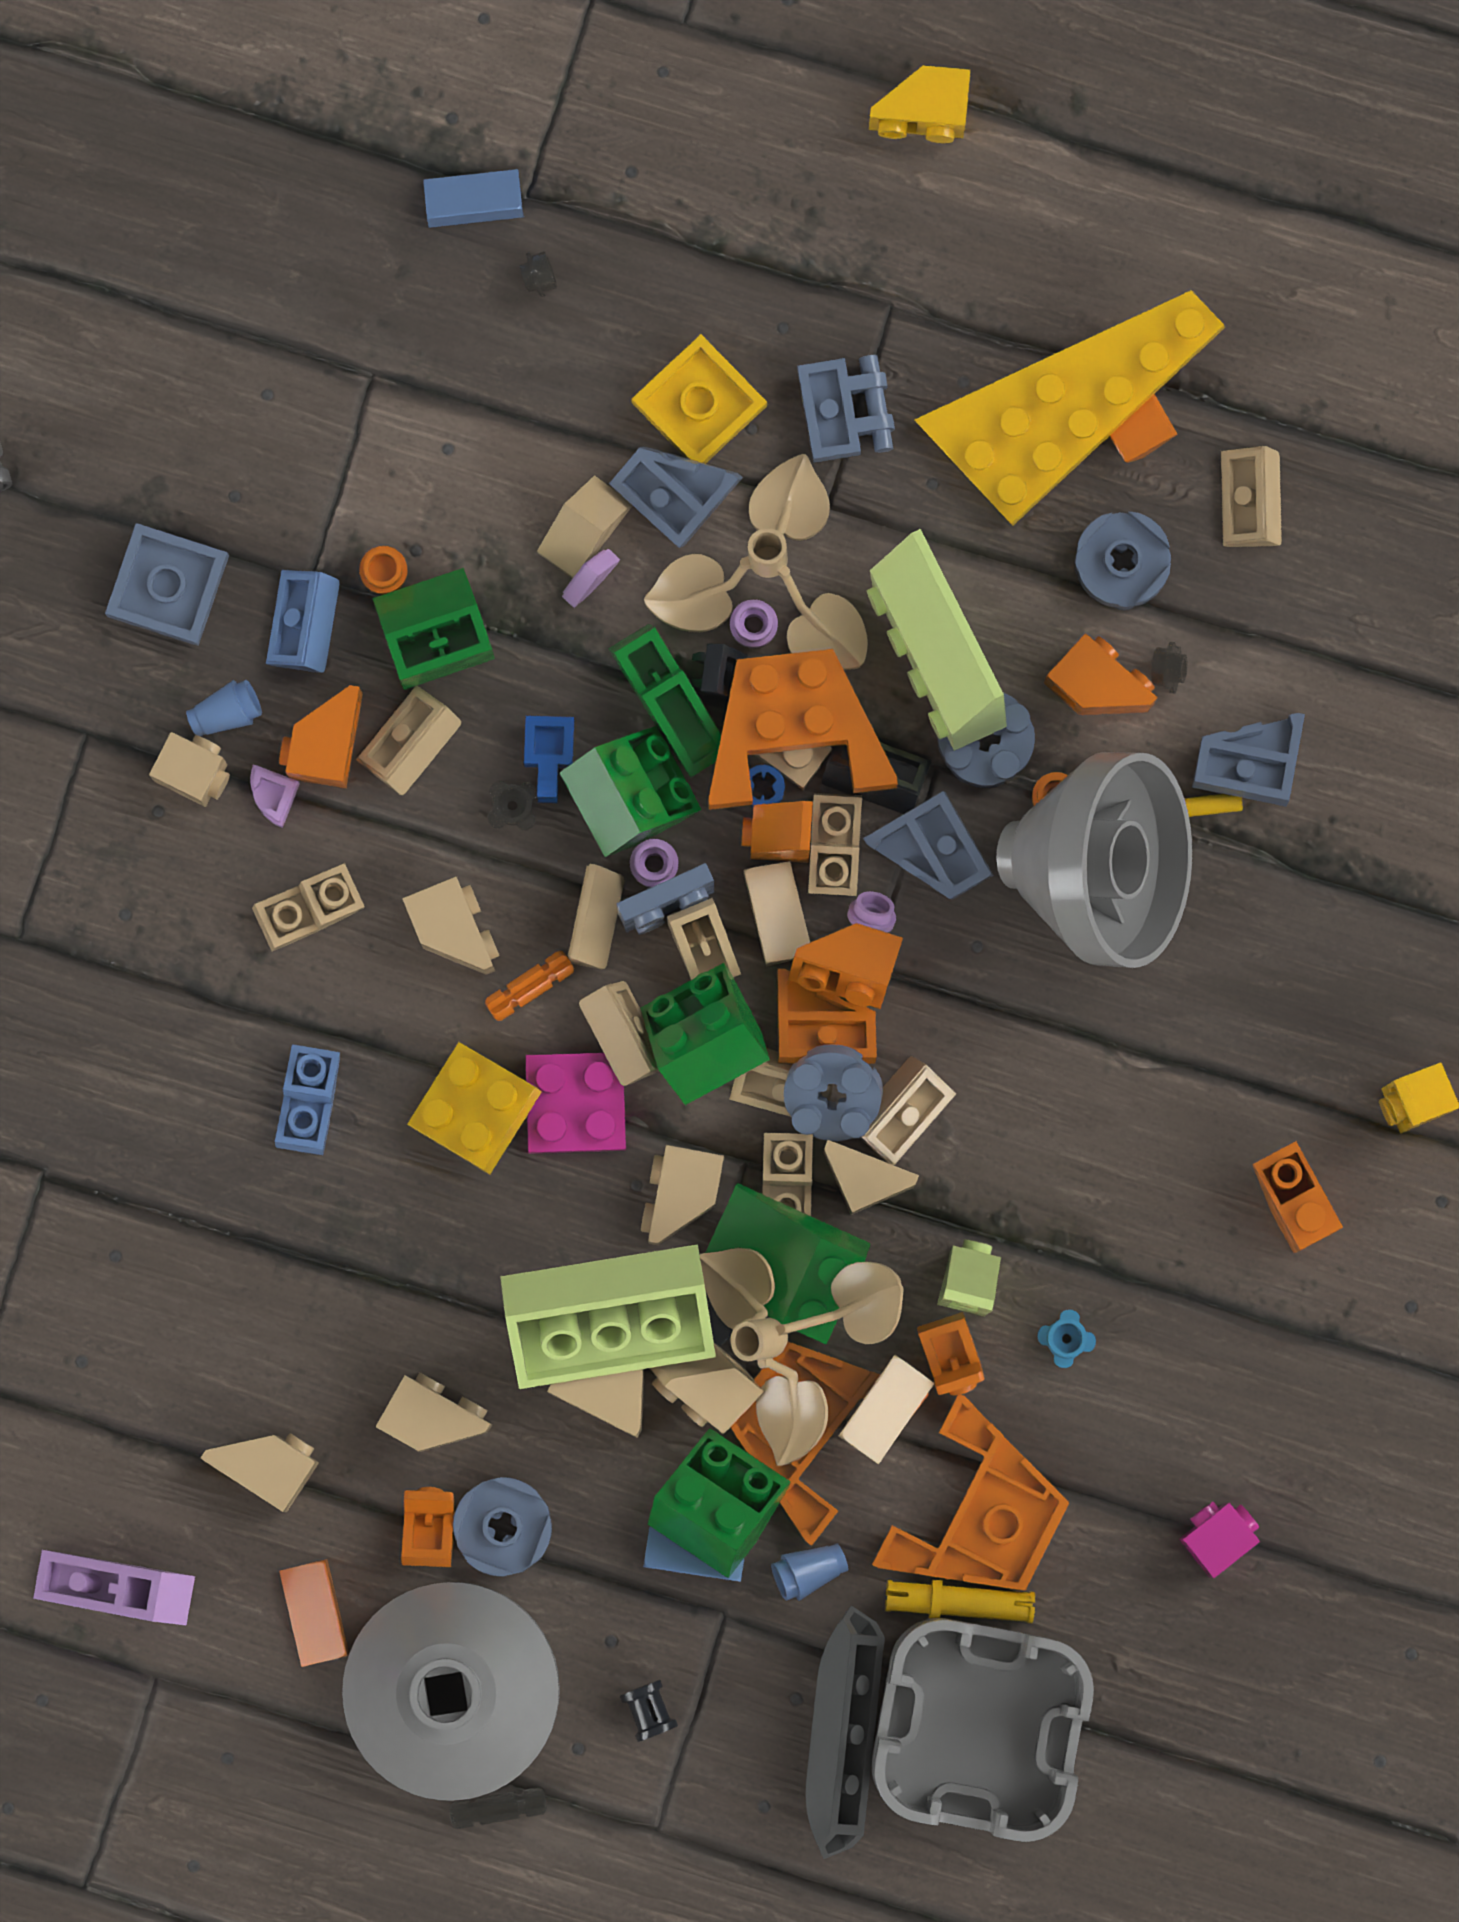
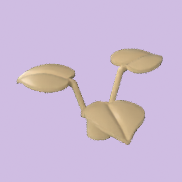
M806 454L798 455L780 464L755 488L749 502V517L751 524L757 531L751 535L748 541V556L740 560L739 567L728 581L724 582L723 569L714 559L702 554H691L672 562L662 572L653 588L644 597L646 607L658 619L669 626L688 632H706L719 627L731 616L733 605L726 591L735 588L748 569H752L757 575L765 578L779 575L783 579L798 611L802 614L790 623L787 630V643L790 653L834 649L843 670L858 669L864 664L867 655L866 629L856 608L839 595L825 593L817 597L809 609L805 605L790 575V569L787 567V543L784 535L796 541L807 540L820 532L829 518L830 504L827 491L815 473Z
M748 1248L700 1254L705 1290L719 1318L725 1325L733 1329L731 1346L735 1355L743 1361L758 1360L760 1368H770L784 1375L775 1376L764 1383L761 1387L764 1392L756 1400V1412L762 1433L774 1453L776 1464L778 1466L790 1464L806 1455L822 1437L828 1421V1404L825 1394L818 1383L809 1380L798 1382V1374L795 1370L773 1360V1358L783 1352L788 1342V1333L831 1322L842 1317L847 1334L855 1341L863 1344H875L884 1341L894 1332L900 1319L904 1292L901 1279L891 1268L877 1262L867 1261L850 1264L836 1275L831 1285V1293L839 1309L799 1321L781 1324L773 1318H766L768 1311L763 1305L772 1299L775 1282L771 1267L761 1254Z

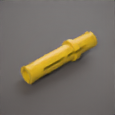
M887 1580L885 1595L887 1596V1600H885L886 1612L929 1614V1619L940 1618V1615L1025 1621L1027 1623H1033L1035 1607H1033V1603H1035V1592L1032 1591L1017 1592L943 1586L941 1580H932L931 1585Z

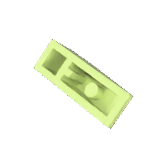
M964 1240L962 1247L952 1246L937 1305L984 1317L992 1311L1001 1257L991 1255L992 1246L971 1240Z

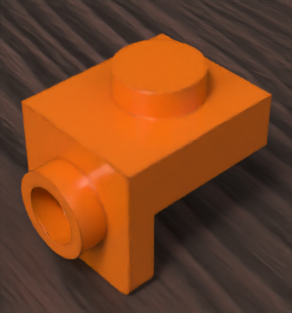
M963 1312L917 1327L938 1395L946 1393L950 1395L965 1394L973 1390L977 1383L985 1379L982 1364Z
M436 1487L406 1490L404 1492L405 1513L401 1552L402 1565L451 1567L454 1533L453 1521L455 1515L454 1494L452 1492H444Z

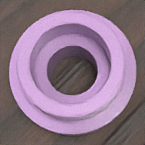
M753 599L740 603L733 610L730 617V631L739 644L748 648H760L767 645L776 635L778 619L775 611L769 604ZM750 617H757L763 622V627L759 632L752 633L745 628V621Z
M649 839L643 841L632 852L630 858L631 872L640 884L646 887H654L675 877L678 870L677 854L674 848L663 840ZM659 856L664 862L663 868L658 872L648 871L645 867L647 858Z
M869 891L858 895L857 899L850 904L847 913L852 925L858 923L887 933L893 929L896 921L893 902L887 896L878 892Z

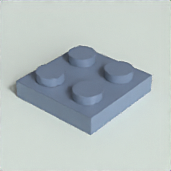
M136 523L105 614L109 618L199 646L229 555L225 551Z
M704 863L616 903L618 916L626 933L633 929H636L639 935L652 931L665 924L664 915L677 909L684 910L708 900L709 895L714 893V879L707 864Z

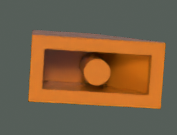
M349 685L294 724L292 737L284 736L279 764L286 766V774L289 778L347 789L363 697L360 687Z
M796 801L754 805L753 818L743 817L741 846L751 847L750 859L808 863L813 802Z

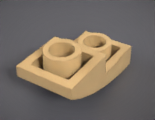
M814 793L808 893L857 896L862 795Z
M344 863L301 881L297 887L254 904L252 910L273 952L333 925L364 909L365 906Z
M764 1133L762 1194L811 1216L813 1134Z

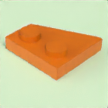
M777 969L778 1063H797L799 1059L807 1055L809 1050L828 1044L850 1047L862 1054V1060L866 1063H876V1011L844 1001L837 995L825 991L814 992L807 990L799 983L788 980L789 970Z

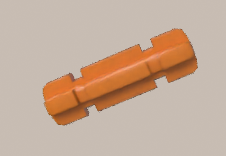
M563 951L555 952L545 959L546 963L541 967L537 964L506 985L508 989L502 992L499 989L487 997L485 1004L494 1019L502 1021L515 1012L513 1008L516 1006L523 1007L552 988V982L555 980L561 982L573 974L574 967Z

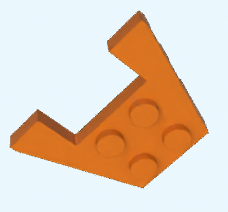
M834 649L737 660L708 799L709 810L752 805L753 796L747 756L845 744L848 750L853 793L897 788V776Z
M787 1342L783 1352L774 1357L773 1360L795 1370L798 1374V1382L814 1381L822 1388L828 1404V1421L822 1437L800 1459L787 1465L778 1466L772 1448L760 1428L756 1412V1401L730 1428L748 1454L791 1481L780 1504L805 1542L812 1546L838 1513V1510L801 1482L799 1477L857 1402L865 1398L881 1374ZM762 1368L754 1380L762 1387L770 1378L784 1375L770 1368ZM927 1393V1395L925 1396V1398L923 1399V1401L921 1402V1404H922V1403L924 1402V1400L928 1397V1395H929L928 1393Z
M957 1395L939 1434L982 1455L983 1460L938 1548L891 1525L872 1565L880 1569L1025 1591L1069 1505V1501L965 1396Z

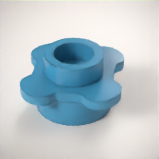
M1074 1310L1063 1311L1058 1321L1051 1326H1042L1037 1335L1039 1343L1048 1346L1054 1355L1055 1365L1060 1368L1070 1367L1076 1356L1083 1351H1092L1096 1345L1094 1334L1086 1332L1084 1326L1079 1322V1314ZM1064 1334L1071 1336L1070 1343L1066 1344L1062 1341Z

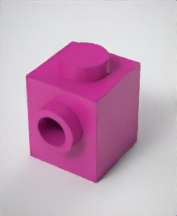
M1212 1501L1190 1519L1195 1527L1179 1539L1207 1576L1215 1578L1260 1542L1253 1533L1259 1528V1525L1242 1505L1234 1509L1230 1503H1224L1218 1508L1214 1501Z

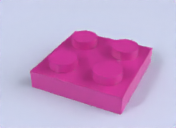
M604 1053L526 1055V1082L541 1091L540 1096L527 1115L529 1154L626 1151L624 1086L620 1084Z

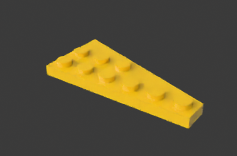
M1190 290L915 419V421L1009 523L1014 526L1225 328V325Z

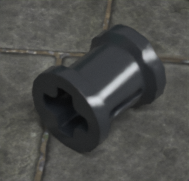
M661 1680L620 1695L622 1703H628L638 1728V1732L635 1734L637 1742L654 1737L678 1726L676 1719L669 1717L659 1690L663 1687Z

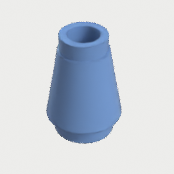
M232 680L194 706V708L187 710L186 715L194 734L203 736L205 734L209 735L252 725L253 719L262 715V709L253 687L247 680L240 683Z
M836 1543L831 1546L782 1554L781 1560L771 1564V1568L782 1597L786 1601L795 1597L800 1601L838 1577L841 1573L848 1571V1564L841 1547Z

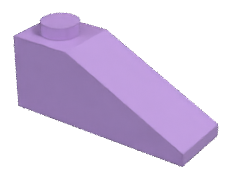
M42 1550L33 1599L152 1622L187 1625L195 1576Z

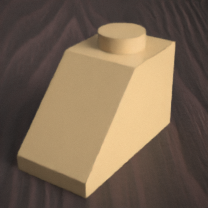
M289 1433L285 1440L279 1436L272 1435L205 1450L200 1458L282 1512L289 1510L319 1464L318 1461L310 1457L314 1448Z

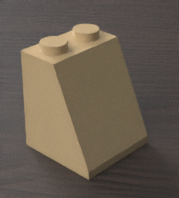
M645 1369L551 1384L547 1391L551 1395L636 1438L639 1437L642 1431Z

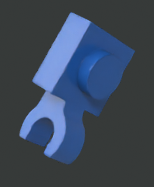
M526 716L524 767H538V803L558 802V768H567L573 763L574 717Z

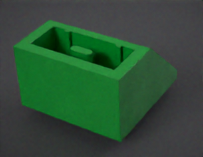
M464 568L373 598L404 690L495 659Z
M657 726L594 747L560 772L604 857L637 846L641 842L654 837L702 810Z
M725 963L700 973L689 982L656 997L652 1002L640 1008L657 1068L685 1105L770 1060L760 1027Z
M709 1428L655 1495L647 1525L729 1578L756 1544L789 1488L791 1481Z

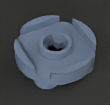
M1128 511V513L1105 514L1091 522L1082 533L1077 544L1074 569L1081 586L1094 600L1105 606L1115 607L1119 610H1129L1134 606L1150 601L1166 583L1171 567L1169 542L1161 527L1151 518L1141 513ZM1127 548L1134 553L1131 562L1135 568L1131 571L1125 568L1120 571L1114 569L1112 565L1115 560L1110 555L1111 552L1116 549L1118 552L1123 553Z
M1003 693L1007 727L993 733L995 736L1000 737L999 745L991 744L989 751L979 750L980 742L975 741L954 751L947 737L943 739L938 738V749L941 757L958 780L974 787L992 788L1013 779L1027 766L1034 749V727L1028 710L1008 694Z
M821 1045L809 1050L805 1057L792 1065L784 1086V1103L787 1112L792 1117V1125L798 1132L805 1135L813 1134V1137L830 1141L860 1138L867 1133L869 1126L879 1113L883 1096V1085L875 1067L872 1070L870 1065L862 1060V1054L855 1049L843 1045ZM828 1084L837 1085L838 1092L845 1093L846 1098H840L838 1102H832L823 1097L821 1092L827 1090Z
M500 1477L484 1481L464 1495L454 1515L453 1531L459 1550L471 1566L489 1575L507 1576L524 1572L540 1560L547 1550L551 1539L552 1522L548 1505L532 1486L517 1479ZM503 1512L512 1515L511 1524L517 1527V1531L514 1536L506 1535L501 1542L494 1539L495 1530L489 1527V1521L491 1518L500 1519Z

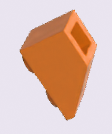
M1086 633L1047 674L1044 684L1078 715L1144 713L1154 706L1158 698L1152 693L1155 686L1143 673L1135 668L1131 672L1126 670L1116 661L1119 654L1106 640L1099 636L1093 640Z
M858 923L797 948L788 980L797 982L803 988L810 991H825L844 997L848 1002L857 1006H872L881 1009L903 938Z
M1297 1141L1252 1164L1270 1211L1293 1253H1297L1343 1228Z

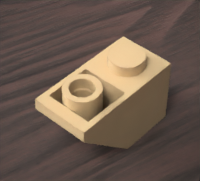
M454 877L402 898L423 949L485 975L495 972L491 959L499 957V953L489 929L479 933L473 915L481 912L471 885L461 888L457 877Z
M666 1145L664 1156H654L650 1184L658 1185L655 1204H645L641 1224V1232L649 1233V1244L659 1246L715 1207L724 1161L723 1155Z
M715 1343L716 1357L650 1368L657 1377L652 1382V1385L668 1401L674 1403L678 1398L684 1402L681 1408L694 1422L701 1427L709 1422L722 1434L764 1392L746 1369Z
M419 1372L415 1380L404 1375L378 1421L376 1428L422 1452L486 1434L493 1424L483 1419L488 1410L463 1396L458 1404L441 1396L445 1386Z

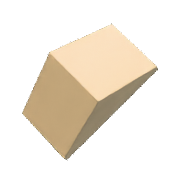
M594 475L564 503L537 553L573 579L582 565L597 554L633 505Z
M713 898L667 916L669 929L691 980L700 973L709 971L722 963L727 965L733 978L741 975Z
M827 1140L823 1151L851 1215L914 1188L919 1177L917 1174Z

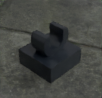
M707 644L706 653L696 652L692 655L693 661L704 664L703 677L701 679H689L692 687L723 701H729L736 662L738 659H746L748 655L724 644Z

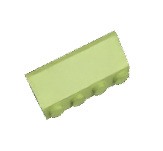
M921 529L914 531L870 570L872 588L866 591L877 616L886 613L893 627L887 631V634L897 656L901 657L906 654L913 668L907 674L918 698L927 696L934 710L928 713V717L939 739L947 737L955 751L1007 727L1004 694Z
M698 1244L500 1276L505 1319L519 1389L716 1357Z

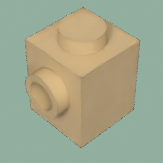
M171 732L149 776L154 782L206 807L211 797L217 800L221 796L230 774L225 772L228 764L223 757L218 755L221 750L218 745L198 735H195L191 742Z

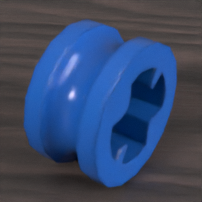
M765 764L749 769L752 792L755 789L752 780L757 776L762 775L763 781H765L766 776L771 777L775 781L772 785V792L774 794L772 798L765 800L764 795H762L761 800L753 796V803L749 806L753 808L754 805L780 803L785 791L784 778L781 773L773 766Z

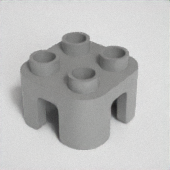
M945 1618L923 1620L908 1628L899 1637L891 1653L872 1755L873 1780L885 1803L895 1813L911 1821L937 1826L939 1822L980 1829L990 1832L995 1837L1014 1841H1036L1056 1832L1066 1822L1074 1806L1078 1786V1776L1074 1774V1765L1082 1721H1089L1093 1702V1679L1086 1662L1068 1645L1050 1638Z

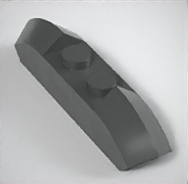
M850 1606L840 1619L824 1649L818 1671L806 1779V1806L810 1827L823 1859L853 1848L864 1836L885 1636L877 1622L853 1606Z

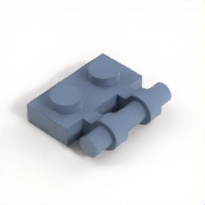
M867 355L859 358L861 375L849 377L845 358L797 366L813 463L861 455L858 436L872 435L876 453L888 452L894 449L891 432L895 430L893 415L887 413L884 390L888 388L886 374L880 372L877 355ZM852 394H865L868 410L867 417L855 418Z

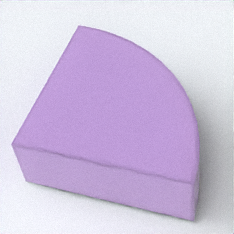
M602 550L582 565L563 591L562 597L571 606L576 607L608 576L620 559L611 550Z
M253 764L250 784L254 801L261 813L270 822L283 828L300 783L297 780Z

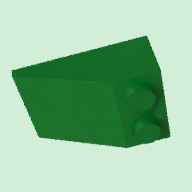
M737 1183L705 1253L735 1248H748L761 1254L770 1265L775 1282L773 1297L763 1306L767 1309L770 1318L777 1320L781 1324H787L839 1309L831 1293L832 1282L843 1268L857 1262H865L871 1243ZM837 1320L797 1330V1332L827 1344Z

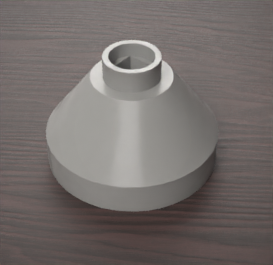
M1100 752L1090 756L1023 816L1021 821H1012L1005 826L998 841L996 856L1000 878L1007 887L1018 889L1024 900L1075 955L1084 962L1096 966L1128 968L1149 964L1165 950L1172 940L1184 912L1191 880V826L1186 802L1175 776L1159 758L1147 753Z
M445 1582L422 1586L408 1591L387 1603L372 1616L356 1638L349 1653L343 1677L342 1696L346 1722L351 1736L363 1757L376 1772L398 1788L411 1794L435 1800L454 1801L475 1798L493 1792L507 1785L529 1767L541 1752L553 1729L559 1705L560 1684L558 1668L552 1648L544 1632L527 1611L510 1598L490 1588L463 1582ZM462 1672L468 1710L430 1716L425 1677Z

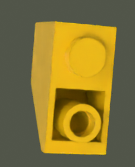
M921 66L871 107L869 130L878 131L879 136L890 139L905 138L907 133L926 135V140L935 143H951L954 141V138H963L966 125L970 70Z
M1442 1063L1392 1081L1381 1089L1384 1098L1379 1099L1380 1108L1390 1127L1397 1125L1400 1134L1459 1109V1102Z

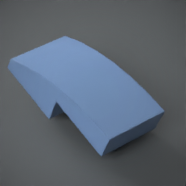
M292 1045L275 1138L276 1148L324 1155L335 1094L340 1052Z

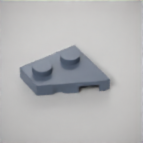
M644 446L638 448L609 484L678 548H681L687 544L743 477L733 471Z
M1291 714L1288 719L1262 725L1261 722L1246 725L1236 732L1222 731L1202 736L1192 787L1287 807L1305 714Z
M944 791L863 838L868 846L951 900L994 876Z

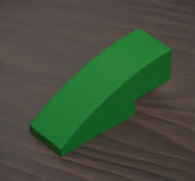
M647 624L608 648L689 777L696 775L715 763L721 733L685 673L677 665L656 628L651 624Z

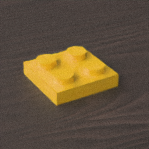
M702 334L632 398V404L685 458L705 464L767 407V401Z
M458 1042L407 1125L490 1175L540 1096L541 1091Z

